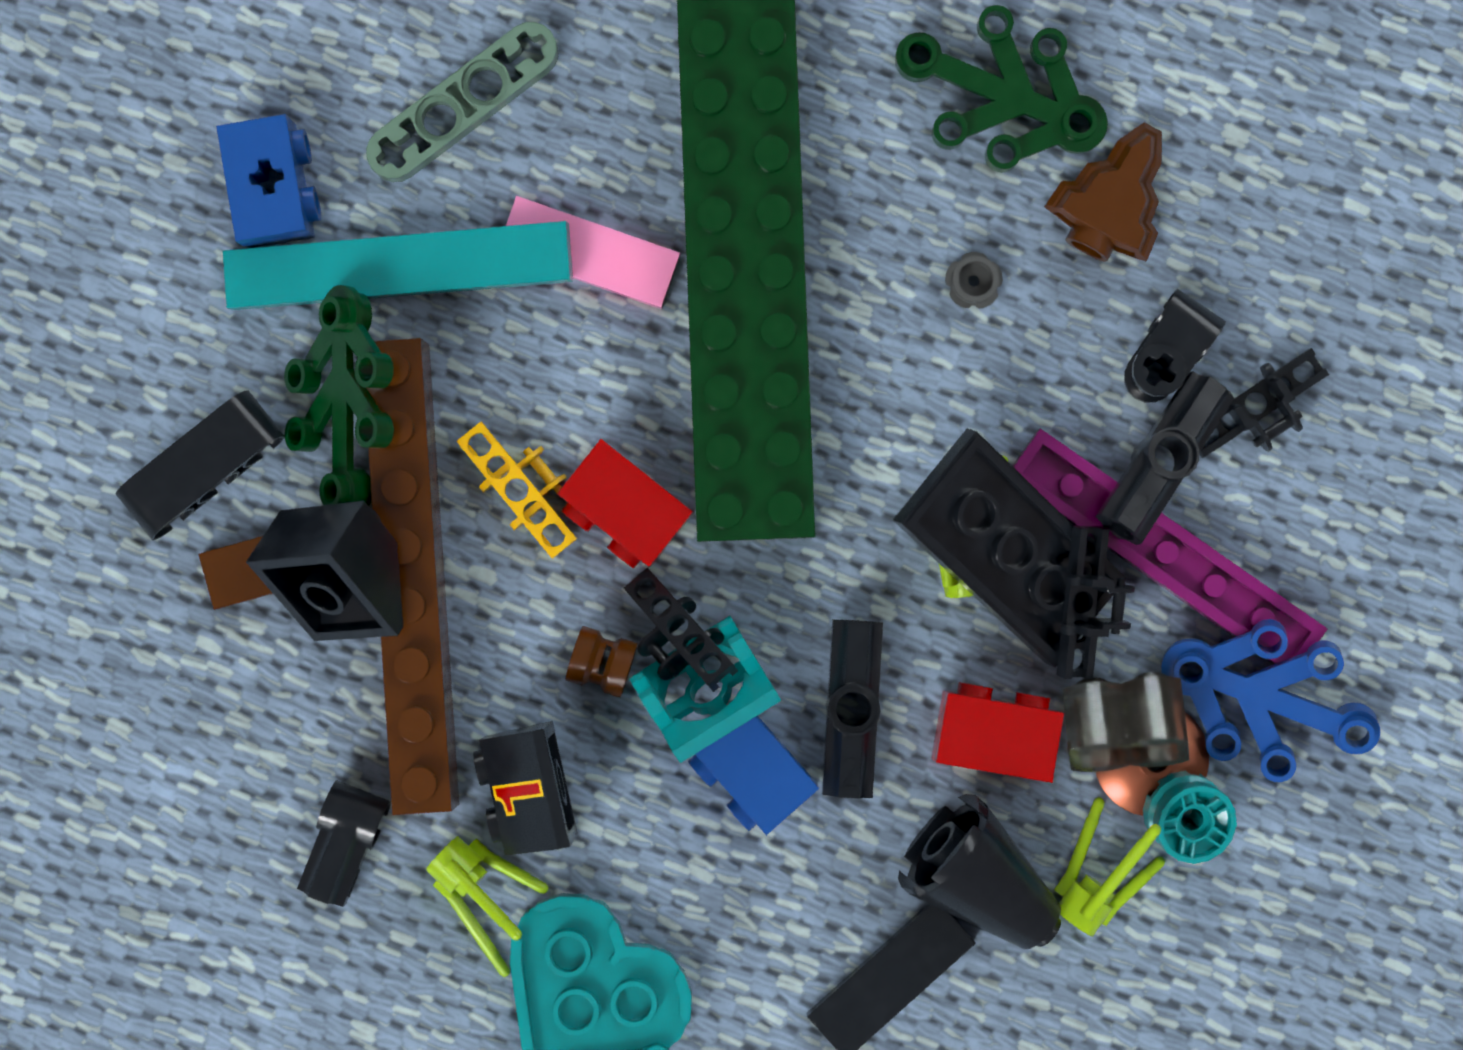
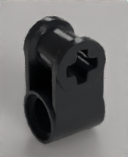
M1176 289L1163 306L1164 311L1159 318L1154 319L1147 331L1149 333L1128 362L1124 371V383L1127 391L1135 399L1144 403L1158 402L1175 392L1182 385L1194 365L1200 361L1211 347L1226 323L1225 320L1179 289ZM1157 362L1163 367L1159 375L1163 380L1153 386L1146 381L1149 375V370L1146 367Z

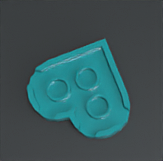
M560 893L540 900L521 917L518 928L522 932V937L517 941L511 939L510 969L522 1050H669L682 1037L691 1019L692 990L685 970L668 950L646 943L626 942L619 920L613 915L605 902L584 894Z

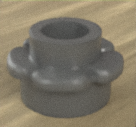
M970 252L964 254L959 262L954 261L951 263L946 271L945 282L951 289L949 293L950 298L958 306L963 308L976 306L982 309L988 307L997 299V288L1002 285L1003 276L999 266L987 259L986 255L979 252ZM971 276H976L979 279V284L975 287L971 286L968 282Z

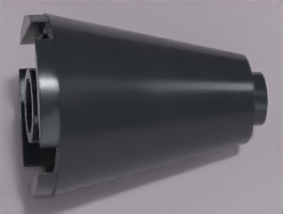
M964 794L958 797L965 803L962 807L953 812L947 806H944L937 811L907 849L904 857L912 865L908 876L899 870L898 880L901 887L910 895L1022 949H1031L1035 946L1042 947L1048 944L1060 929L1061 920L1059 917L1061 906L989 807L976 795Z

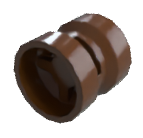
M582 626L571 655L565 681L581 686L588 682L600 685L604 693L621 698L638 643L624 638L611 641L603 638L599 630ZM610 651L604 673L601 675L599 671L605 652Z

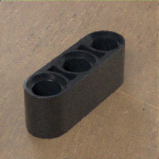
M249 390L243 391L222 404L129 478L115 494L151 540H157L173 529L170 524L180 517L184 521L218 493L215 489L223 481L229 485L263 458V455L260 453L269 445L274 449L283 441L285 436Z

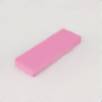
M516 196L506 226L567 221L569 223L573 279L662 309L681 256L680 252Z

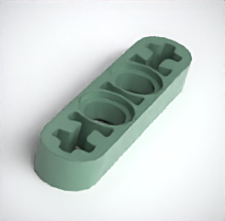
M537 22L521 23L376 131L369 139L366 156L371 169L386 181L403 182L426 167L546 76L555 67L558 59V46L552 32L546 26ZM528 37L534 43L543 39L546 42L541 48L544 59L538 63H535L531 58L524 59L515 66L516 72L522 77L512 83L506 67L495 58L505 53L509 63H511L523 52L520 45L522 39ZM490 70L496 72L502 79L500 93L491 100L482 101L476 99L470 92L472 78L481 71ZM436 105L448 106L456 114L454 128L445 135L436 136L430 134L424 126L426 113ZM413 122L418 135L430 147L421 153L419 146L415 142L402 153L406 161L402 167L397 169L392 163L382 167L379 162L383 160L385 153L381 147L389 141L398 147L412 138L403 128Z

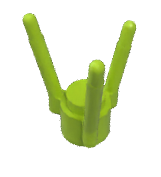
M1101 797L1094 799L1067 870L1054 888L1057 893L1063 896L1059 902L1061 906L1060 915L1076 928L1092 937L1101 924L1107 926L1117 911L1165 865L1163 857H1156L1119 892L1113 893L1161 833V827L1158 824H1153L1135 843L1103 884L1087 874L1081 882L1077 881L1105 805L1104 799Z
M456 836L427 866L426 871L437 880L433 886L448 900L488 960L491 961L502 977H507L510 974L508 965L462 897L464 898L468 894L513 940L517 941L522 937L521 930L477 885L487 874V871L480 864L484 862L540 894L547 893L549 887L545 882L532 876L527 871L491 852L477 838L468 846L459 836Z

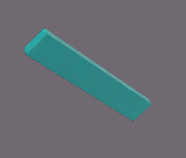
M567 221L223 250L226 308L230 310L321 303L330 289L337 285L352 286L359 293L366 295L368 299L573 282L570 229Z

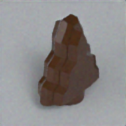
M1144 122L1120 138L1115 143L1106 160L1087 163L1074 181L1060 182L1044 207L1071 227L1065 238L1069 245L1094 259L1104 262L1108 261L1113 250L1145 262L1148 260L1158 235L1151 222L1159 200L1151 184L1162 164V131Z

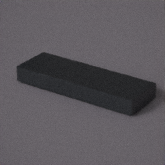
M928 903L806 1013L807 1017L836 1050H858L973 947L976 942L951 914Z

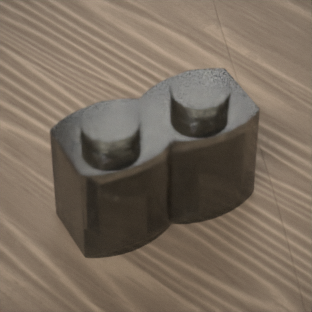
M1147 672L1124 683L1108 682L1103 678L1093 677V679H1082L1075 685L1062 689L1070 769L1072 771L1101 772L1129 765L1160 767L1190 760L1181 678L1166 676L1159 672Z

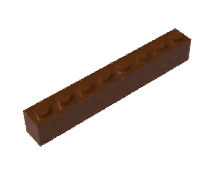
M421 338L374 341L382 353H387L391 357L394 367L392 381L386 388H366L381 412L387 413L394 425L393 439L386 448H368L372 509L379 515L381 523L398 544L403 628L399 635L381 637L392 815L449 812L459 805L430 348L429 344Z

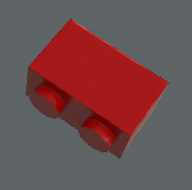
M602 439L598 441L557 493L568 502L561 512L587 532L594 525H597L613 538L607 548L633 569L640 561L651 567L694 514L692 510Z
M963 682L958 683L957 693L943 691L931 756L933 761L940 764L1053 783L1064 713L1049 709L1051 698L1016 692L1014 703L991 699L993 688Z

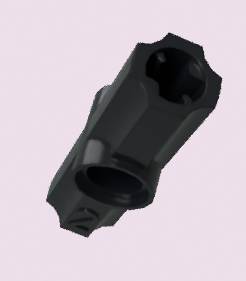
M1194 371L1187 375L1146 439L1142 440L1134 448L1130 464L1095 516L1104 528L1110 529V533L1119 539H1124L1135 545H1139L1144 541L1183 478L1189 476L1196 469L1200 459L1199 453L1234 399L1228 394L1226 387L1213 378L1200 375ZM1157 445L1167 448L1172 453L1174 458L1172 471L1163 469L1158 464L1155 457Z
M832 619L828 697L825 704L827 715L822 795L838 798H873L877 722L881 712L879 687L883 622ZM851 692L863 694L868 701L869 707L864 719L854 724L841 721L836 711L840 698Z

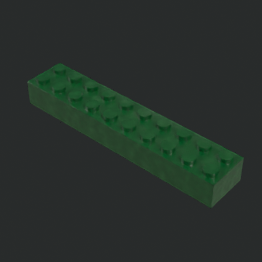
M677 0L697 542L815 538L795 0Z

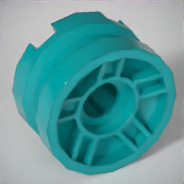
M1186 770L1170 773L1157 781L1159 784L1157 789L1151 796L1148 794L1146 796L1143 816L1147 829L1153 824H1158L1161 827V833L1155 840L1160 843L1162 848L1178 861L1191 864L1210 861L1221 854L1233 840L1237 826L1236 810L1228 796L1202 774H1190ZM1192 809V813L1189 816L1190 822L1184 824L1181 821L1183 814Z

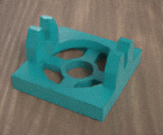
M731 616L710 628H718L723 633L724 641L717 646L724 654L739 659L734 664L738 672L733 676L729 673L719 681L722 683V689L719 695L712 701L707 703L695 702L697 691L706 683L690 665L679 673L681 675L687 672L690 678L685 695L665 706V698L668 685L676 677L669 680L660 679L657 674L660 664L657 661L634 674L629 679L639 694L638 697L661 730L671 751L680 763L782 701ZM697 637L691 639V640L687 643L686 647H687L690 643H692ZM677 649L673 650L672 652L668 653L667 655L670 656V655H671L673 652H675ZM707 670L706 672L710 674L717 670ZM743 681V685L734 700L726 706L731 698L732 687ZM692 712L701 715H711L702 720H681Z

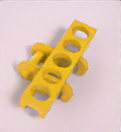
M482 421L456 441L486 477V480L479 485V489L484 493L493 486L517 515V518L509 524L514 531L524 524L552 559L578 539L545 498L552 490L557 494L562 488L560 484L567 476L565 474L558 477L554 475L540 458L544 451L542 446L534 451L530 447L526 448L523 451L526 457L517 464ZM476 434H482L491 444L490 451L484 456H479L469 444L470 439ZM500 456L505 464L493 473L489 469L488 463L492 458ZM529 464L547 484L540 491L536 489L522 471ZM513 479H521L528 486L527 496L521 501H512L506 494V486ZM533 501H536V502H535L533 505H531L527 510H525V507H526L529 503H531V502H533ZM543 508L546 512L545 519L539 524H534L530 518ZM550 524H556L565 535L564 541L555 547L543 535L544 529Z

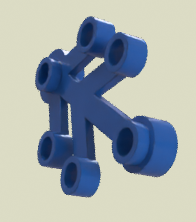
M1272 619L1259 621L1254 625L1252 631L1213 646L1208 645L1202 640L1192 638L1182 639L1172 644L1165 651L1161 661L1162 677L1167 686L1174 692L1191 696L1206 730L1205 743L1207 752L1216 760L1228 761L1235 758L1241 750V738L1236 726L1226 722L1214 690L1237 698L1261 752L1259 757L1261 771L1267 779L1273 782L1289 780L1296 771V760L1293 750L1288 745L1283 744L1269 711L1333 735L1335 744L1342 751L1349 754L1366 753L1373 749L1380 739L1381 732L1377 717L1368 706L1361 703H1347L1335 710L1281 689L1312 676L1325 681L1339 676L1344 667V660L1340 648L1331 641L1322 640L1315 642L1305 653L1248 675L1225 667L1254 654L1265 659H1274L1281 656L1287 649L1288 638L1285 628L1278 621ZM1266 631H1273L1280 635L1279 642L1271 647L1262 646L1258 642V638ZM1321 653H1331L1336 657L1333 665L1328 668H1320L1314 664V659ZM1186 662H1196L1202 667V670L1197 676L1187 677L1180 672V668ZM1353 726H1363L1367 729V734L1360 740L1347 738L1346 732ZM1219 734H1228L1234 739L1232 745L1226 749L1216 748L1212 741ZM1275 755L1285 756L1289 760L1288 764L1282 769H1272L1267 765V762Z

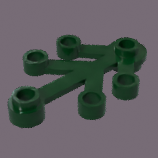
M1001 5L989 6L981 13L977 22V32L980 38L989 44L1002 78L942 53L938 41L929 34L922 32L912 33L903 38L899 43L895 53V66L900 75L912 82H924L934 76L993 101L963 114L949 111L938 116L932 127V138L935 144L942 149H956L964 142L965 138L1022 115L1045 123L1046 125L1017 138L1001 134L989 142L985 150L987 165L996 172H1008L1017 165L1019 160L1057 145L1069 153L1081 154L1089 152L1097 147L1106 135L1108 127L1106 112L1095 99L1079 95L1064 58L1067 50V40L1064 34L1055 28L1040 30L1030 45V55L1034 62L1044 66L1055 100L1034 92L1011 35L1014 25L1013 16L1007 8ZM990 16L1000 17L1005 23V31L999 34L989 32L985 26V19ZM1045 38L1054 40L1058 45V54L1052 57L1043 55L1038 48V42ZM914 46H922L928 50L930 60L924 64H916L910 59L908 52ZM1071 115H1084L1089 122L1088 130L1083 133L1075 132L1069 125ZM947 121L956 123L960 128V136L955 140L943 138L939 131V126ZM998 144L1008 145L1013 151V160L1008 163L998 162L993 156V148Z
M337 285L330 289L320 304L319 322L322 329L305 359H291L286 365L284 372L285 385L291 393L313 394L319 389L322 377L321 372L331 356L332 370L306 416L292 417L288 420L284 436L286 445L291 451L313 452L319 447L322 431L332 416V472L326 474L321 480L319 487L320 500L323 505L365 501L370 506L372 501L370 476L364 469L354 468V414L357 417L355 436L360 446L364 448H386L391 443L394 435L393 421L387 413L381 412L366 388H386L392 381L394 367L391 357L387 353L380 351L368 333L372 322V307L367 296L359 293L352 286ZM353 352L357 356L355 370L353 369Z

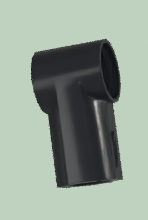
M336 780L320 811L316 828L320 831L297 889L307 894L308 897L320 902L344 907L351 896L368 849L372 850L381 833L378 826L382 816L388 815L391 801Z

